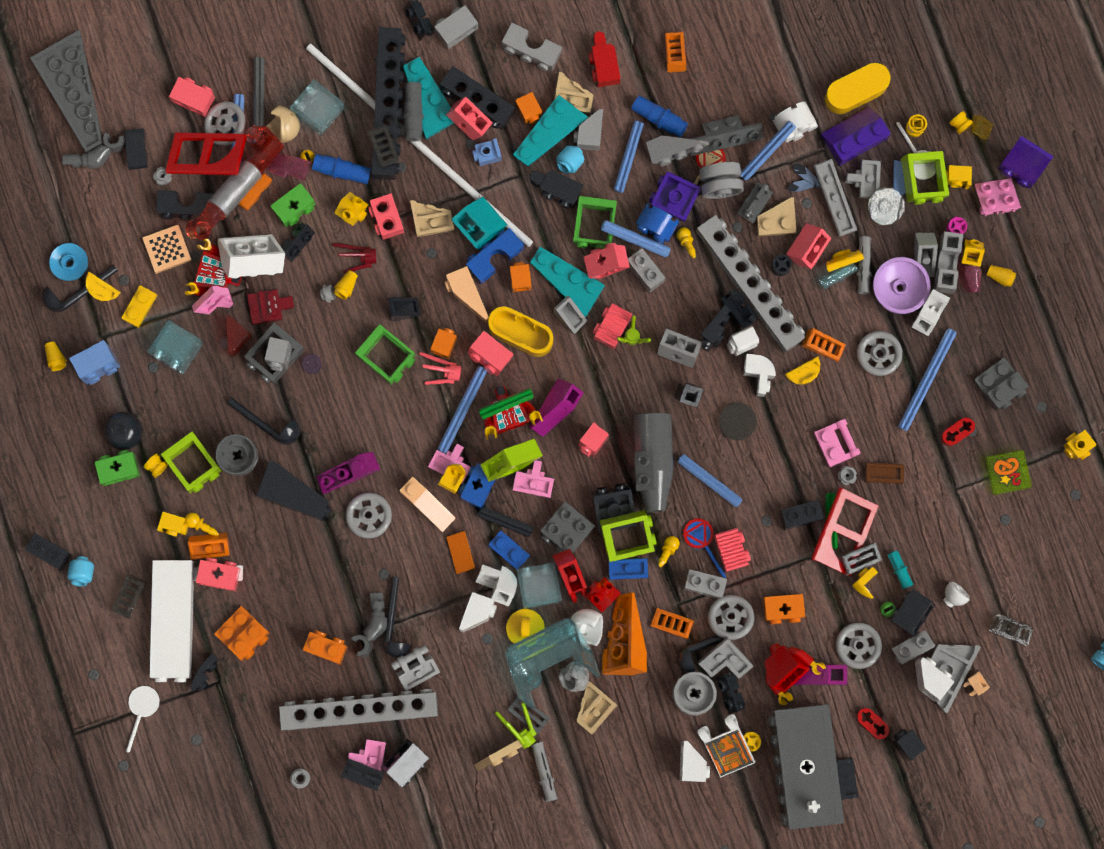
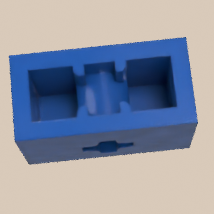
M477 463L475 467L471 466L467 474L470 478L467 484H462L459 494H461L460 500L480 509L483 507L495 480L488 482L481 464ZM478 481H480L482 488L478 487L477 490H475L473 482L477 483Z

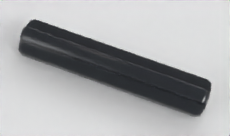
M482 507L479 510L478 517L527 537H530L533 527L486 507Z

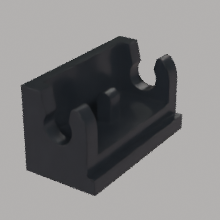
M853 758L836 760L841 800L858 798Z

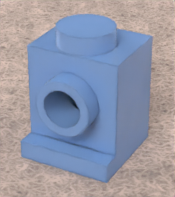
M497 138L492 141L476 144L475 150L472 151L474 161H478L479 166L502 161ZM489 149L490 152L484 154L483 150Z

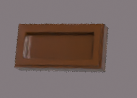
M866 462L865 482L904 484V464Z

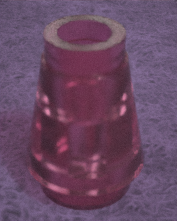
M964 267L965 272L963 274L969 293L981 292L982 270H980V267Z

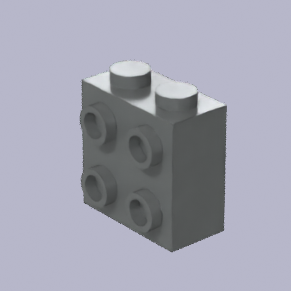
M564 502L540 533L542 534L541 538L550 545L552 542L557 546L556 551L558 553L569 548L574 553L595 526L568 503Z

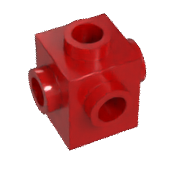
M604 577L600 582L596 580L588 588L590 592L586 595V598L603 613L621 593Z

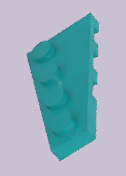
M418 57L403 67L408 82L422 84L423 132L427 140L451 126L454 122L446 115L451 109L450 105L423 61Z
M558 95L513 156L526 166H530L589 117Z
M539 247L530 262L565 298L569 296L584 317H587L605 287L603 283L589 278L586 273L542 247Z

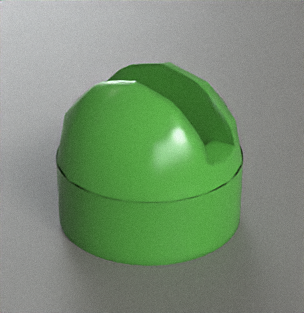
M884 602L880 606V613L884 617H891L896 610L892 602ZM890 606L893 607L892 610H889L886 613L884 612V609Z

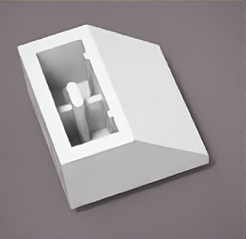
M922 657L915 661L918 690L932 701H940L954 683L951 679L952 675L944 669L941 671L936 668V663L929 657L926 659Z

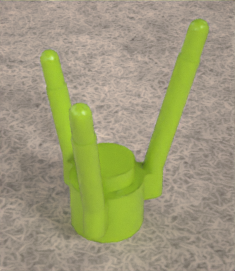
M635 315L632 316L630 329L626 331L624 338H617L621 343H627L628 345L647 343L651 339H640V334L635 329Z
M524 702L521 703L529 731L525 728L517 732L499 712H495L500 721L519 740L523 749L531 746L536 741L533 736L537 733L532 726Z

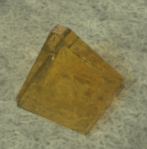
M973 115L972 132L984 141H987L994 124L981 115Z

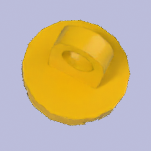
M521 609L513 613L508 619L506 626L507 636L511 642L523 648L532 647L539 643L545 630L544 621L541 616L534 610Z

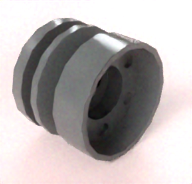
M240 434L229 435L218 444L216 460L219 467L226 473L233 476H244L256 467L258 450L249 438ZM239 451H241L242 459H237L235 461V456L233 454L235 452L239 453Z

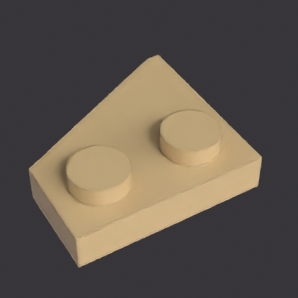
M559 72L555 99L560 95L583 114L590 115L593 94L581 88L575 81L573 82L567 78L564 73Z
M794 197L757 216L758 236L794 235L797 233Z
M414 200L410 201L417 237L454 230L451 210L417 203Z
M517 740L476 763L474 766L477 771L489 765L495 767L503 762V757L507 756L509 759L518 754L517 749L521 748L522 745Z

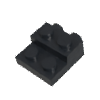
M726 305L723 306L700 335L698 341L702 343L701 348L707 352L713 346L717 348L725 337L723 335L725 330L723 327L729 321L730 316L728 314L731 310Z
M625 483L616 484L612 489L598 487L595 489L596 492H591L599 533H602L600 520L635 512L631 488L629 485L626 486ZM637 522L615 528H610V530L613 531L623 528L637 526Z

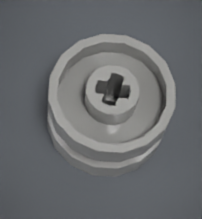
M716 163L699 170L700 181L705 183L701 188L702 195L706 199L727 198L744 191L743 181L738 179L741 176L739 163Z
M691 672L683 675L676 681L673 687L672 698L679 711L686 715L697 716L706 713L712 708L716 701L717 691L714 682L707 675ZM691 691L697 692L696 698L690 696Z

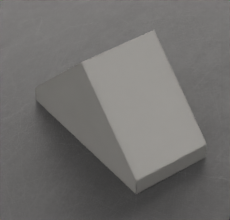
M569 296L554 308V314L573 334L587 322V319Z

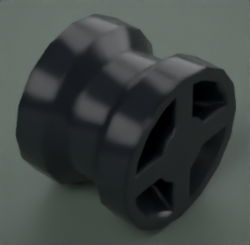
M786 255L775 257L771 265L772 272L777 276L788 274L792 265L790 258Z

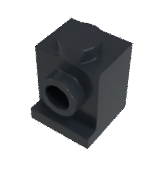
M688 382L684 385L679 383L674 398L679 402L697 407L703 389Z

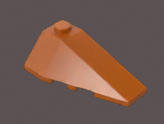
M630 592L619 595L612 616L614 621L612 631H608L607 635L609 638L607 649H604L602 655V674L636 675L647 672V652L635 593Z

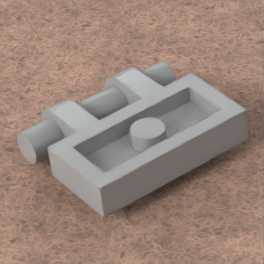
M426 645L412 649L413 652L404 657L400 656L397 658L398 660L391 663L394 670L400 667L403 668V670L396 674L406 691L440 673L431 654L423 658L422 655L429 652ZM416 658L418 659L416 663L410 666L407 665V663L411 662L412 660Z

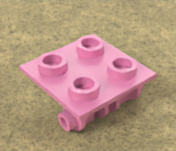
M1011 178L974 184L981 204V215L987 216L994 214V212L997 215L999 211L1001 214H1004V212H1015V210L1021 208Z

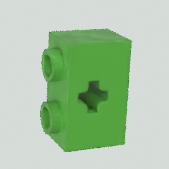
M300 183L273 203L271 209L283 225L287 227L295 225L303 214L311 213L316 204ZM291 205H297L298 208L295 210L294 208H291Z
M129 450L118 452V456L114 457L110 455L102 456L99 458V461L95 462L102 486L141 476L136 456L133 452H129ZM116 463L121 465V467H119V471L113 469L116 467Z

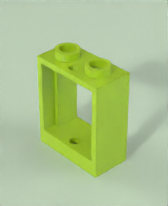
M943 151L913 153L901 158L907 202H914L915 205H919L932 200V203H939L949 196ZM935 164L939 192L918 193L914 165Z
M193 432L161 454L190 494L200 491L204 487L203 484L205 482L215 480L219 477V472L222 471ZM196 444L212 468L189 484L172 460L190 446Z
M535 439L502 450L482 463L481 467L488 482L522 470L543 455Z
M645 510L600 520L609 562L655 551L654 545L657 542L655 534H651L650 527L653 526L650 515L647 516ZM642 521L647 544L615 552L610 528Z

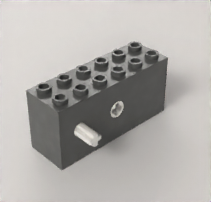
M829 704L771 711V715L768 716L769 727L773 728V735H770L771 746L775 747L776 755H773V764L778 769V774H775L776 786H780L781 793L778 794V804L783 809V813L780 814L781 825H784L785 829L790 830L844 823ZM803 765H808V769L805 770L801 767Z

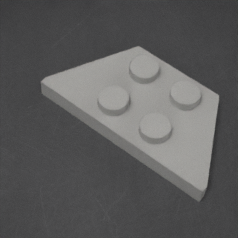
M941 644L936 646L930 659L936 663V668L941 671L944 669L951 674V679L954 681L942 699L936 701L944 713H948L981 648L980 646Z

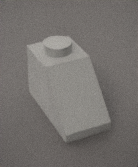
M603 109L596 111L579 125L578 132L575 131L574 143H577V147L580 149L599 151Z
M915 233L914 260L924 267L929 277H934L938 248L935 233Z

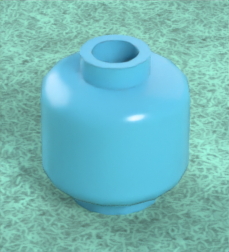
M566 146L556 157L557 167L565 174L575 173L584 163L582 150L577 146Z
M78 556L77 559L71 560L68 567V580L71 581L72 585L86 586L87 583L92 581L94 564L84 556Z

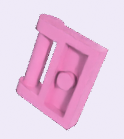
M846 419L814 432V436L829 468L861 454L849 433ZM836 429H840L850 452L847 454L844 453L834 431Z

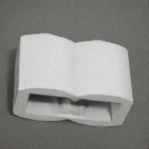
M753 326L730 335L727 348L731 354L738 356L757 347L759 338Z

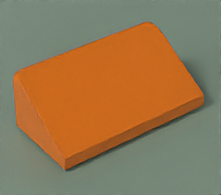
M465 531L448 536L447 541L456 574L474 570L475 566Z
M226 532L219 533L218 536L210 534L190 536L188 539L191 560L229 556L228 535Z

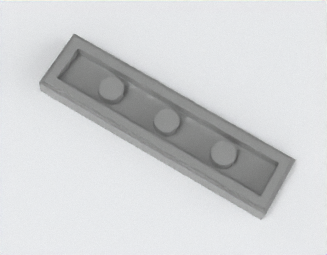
M830 159L814 165L813 167L838 237L857 231L833 160Z

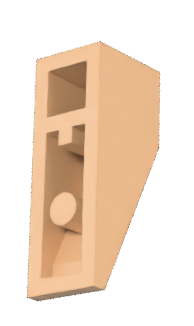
M466 266L447 274V281H444L448 292L452 291L454 297L487 323L489 320L488 314L468 267Z
M414 477L400 489V493L442 532L455 520V517Z

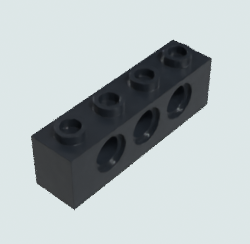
M454 66L451 67L440 83L441 92L446 97L451 98L452 96L456 100L467 97L492 122L491 126L495 129L500 128L503 130L515 113L513 105ZM464 86L466 90L460 93L456 91V88ZM479 96L482 100L479 103H474L471 99ZM493 106L497 108V111L489 113L487 109Z

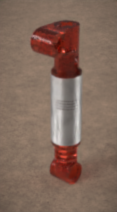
M251 126L248 128L246 139L256 152L240 164L238 175H231L206 203L205 210L198 215L199 217L187 224L185 231L190 239H207L211 234L212 228L233 211L236 205L262 178L264 170L284 149L281 141L268 127ZM198 226L200 227V233H199V234H197V232H196V228H197Z

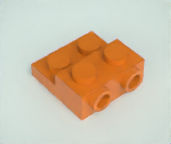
M242 606L214 633L241 661L244 659L249 660L255 654L254 649L258 645L262 646L269 639L267 636L269 632Z

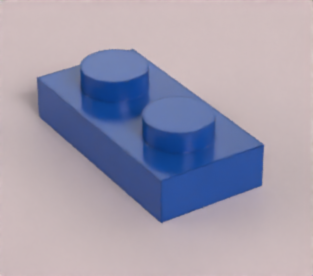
M502 531L488 545L517 571L530 557L526 551Z
M647 558L623 559L609 562V580L648 578Z

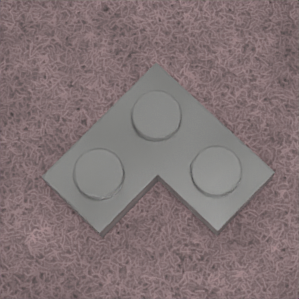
M728 637L698 661L699 665L711 678L725 666L738 679L753 667L749 659Z

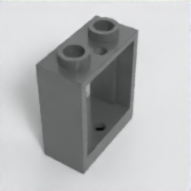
M274 322L244 358L247 361L245 364L251 370L255 371L257 369L262 373L260 377L265 382L269 383L271 381L273 384H276L287 370L282 369V372L275 371L272 375L253 359L254 355L273 334L279 339L289 341L292 346L293 352L290 355L288 369L305 349Z

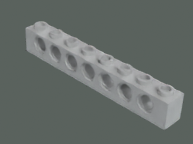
M715 215L699 226L696 233L784 353L788 352L804 340V330L800 325L794 323L792 320L794 317L791 312L783 308L781 305L783 302L780 297L772 293L769 282L761 278L758 267L750 263L747 252L743 248H739L736 237L732 233H728L723 219H718ZM720 234L723 236V240L718 242L713 236ZM731 249L734 251V256L728 257L724 251ZM742 264L746 270L739 272L736 269V265ZM747 280H755L757 286L749 287ZM763 294L768 298V301L762 303L759 301L758 296ZM776 310L779 313V317H771L769 311ZM787 325L790 328V332L783 333L780 326Z
M432 689L420 690V694H412V691H403L400 696H393V693H382L381 697L374 698L373 694L362 695V699L354 700V696L342 697V701L327 698L323 699V703H315V700L303 701V705H296V702H285L284 706L279 707L282 731L438 716L436 692H432ZM414 699L422 700L423 706L421 709H413L412 702ZM400 700L403 703V709L396 712L393 710L392 705L395 701ZM377 702H381L384 705L381 713L373 711V706ZM357 704L364 706V712L361 715L354 713V707ZM337 706H343L345 709V713L341 717H337L334 714ZM317 708L325 710V716L321 719L315 716ZM302 709L305 711L306 716L303 720L298 721L295 713Z

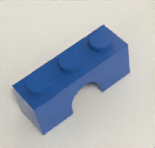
M510 228L507 231L504 229L496 235V240L492 243L490 241L481 248L482 251L476 255L474 253L467 259L468 263H466V266L480 285L495 274V268L490 263V258L493 255L503 254L510 261L524 250V244Z

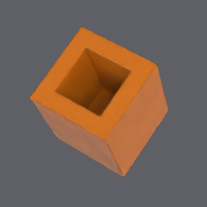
M533 92L515 100V105L525 125L528 123L534 124L540 120L542 110Z
M518 262L510 266L512 291L531 290L529 264L525 265L524 262Z
M447 328L443 330L438 329L430 349L431 353L449 360L457 340V335H454V331Z

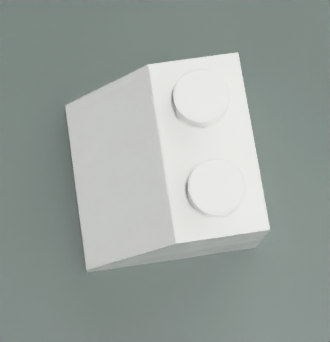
M472 592L459 631L464 633L487 622L489 617L493 618L497 608L494 605V600Z
M682 741L679 781L706 782V778L710 777V766H706L707 762L688 741Z

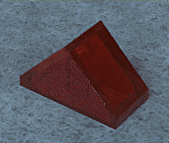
M226 316L228 354L230 357H234L252 335L231 316Z

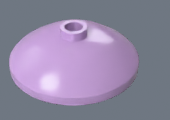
M897 257L886 261L877 270L873 280V291L877 301L885 309L897 314H907L916 311L926 302L930 293V279L924 267L917 261L910 258ZM900 285L902 286L903 290L898 291L896 287Z

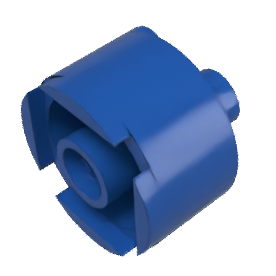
M646 203L635 223L637 231L644 235L648 233L653 235V240L658 243L664 244V242H669L679 221L677 219L675 222L672 221L670 214L655 206L651 209L649 208L650 204Z

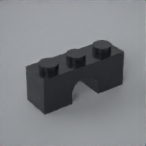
M158 190L156 213L164 220H172L173 217L180 218L182 221L199 219L200 222L209 223L210 220H216V213L208 205L209 199L214 194L196 192L195 202L191 206L184 207L179 204L180 195L177 191Z

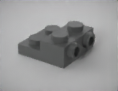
M1005 358L973 380L995 411L999 408L1002 410L1006 409L1012 404L1011 399L1014 397L1017 399L1021 398L1027 393L1025 389L1029 387L1018 371L1015 372Z

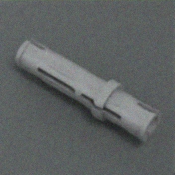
M868 236L859 237V251L864 257L863 260L859 261V270L857 272L859 294H870V277H872V272H870L871 237Z
M543 742L532 744L531 747L540 777L539 785H542L545 801L556 800L558 797L553 784L555 780L550 773Z

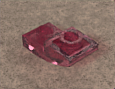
M274 155L268 171L284 178L289 174L305 181L312 162L293 156Z

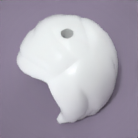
M581 609L574 613L568 623V632L571 638L584 645L591 644L597 646L600 643L603 629L602 614L592 609Z

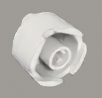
M806 102L797 103V108L791 109L789 107L775 116L773 123L778 131L788 121H791L796 126V129L786 138L785 143L791 140L797 141L803 137L804 132H810L818 127Z

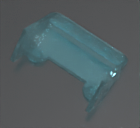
M563 619L511 645L507 649L506 657L518 698L531 709L535 708L530 691L536 689L541 684L542 677L540 672L571 656L574 657L578 664L584 665L594 676H600L593 652L573 620Z

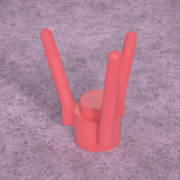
M423 352L419 353L420 356L447 365L444 368L423 364V368L445 372L444 377L448 378L425 381V385L454 384V380L459 381L461 366H457V363L448 362Z

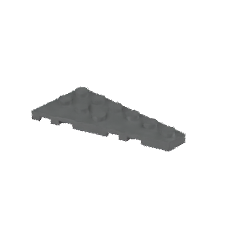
M78 30L30 58L85 152L88 153V151H93L100 144H104L81 31Z

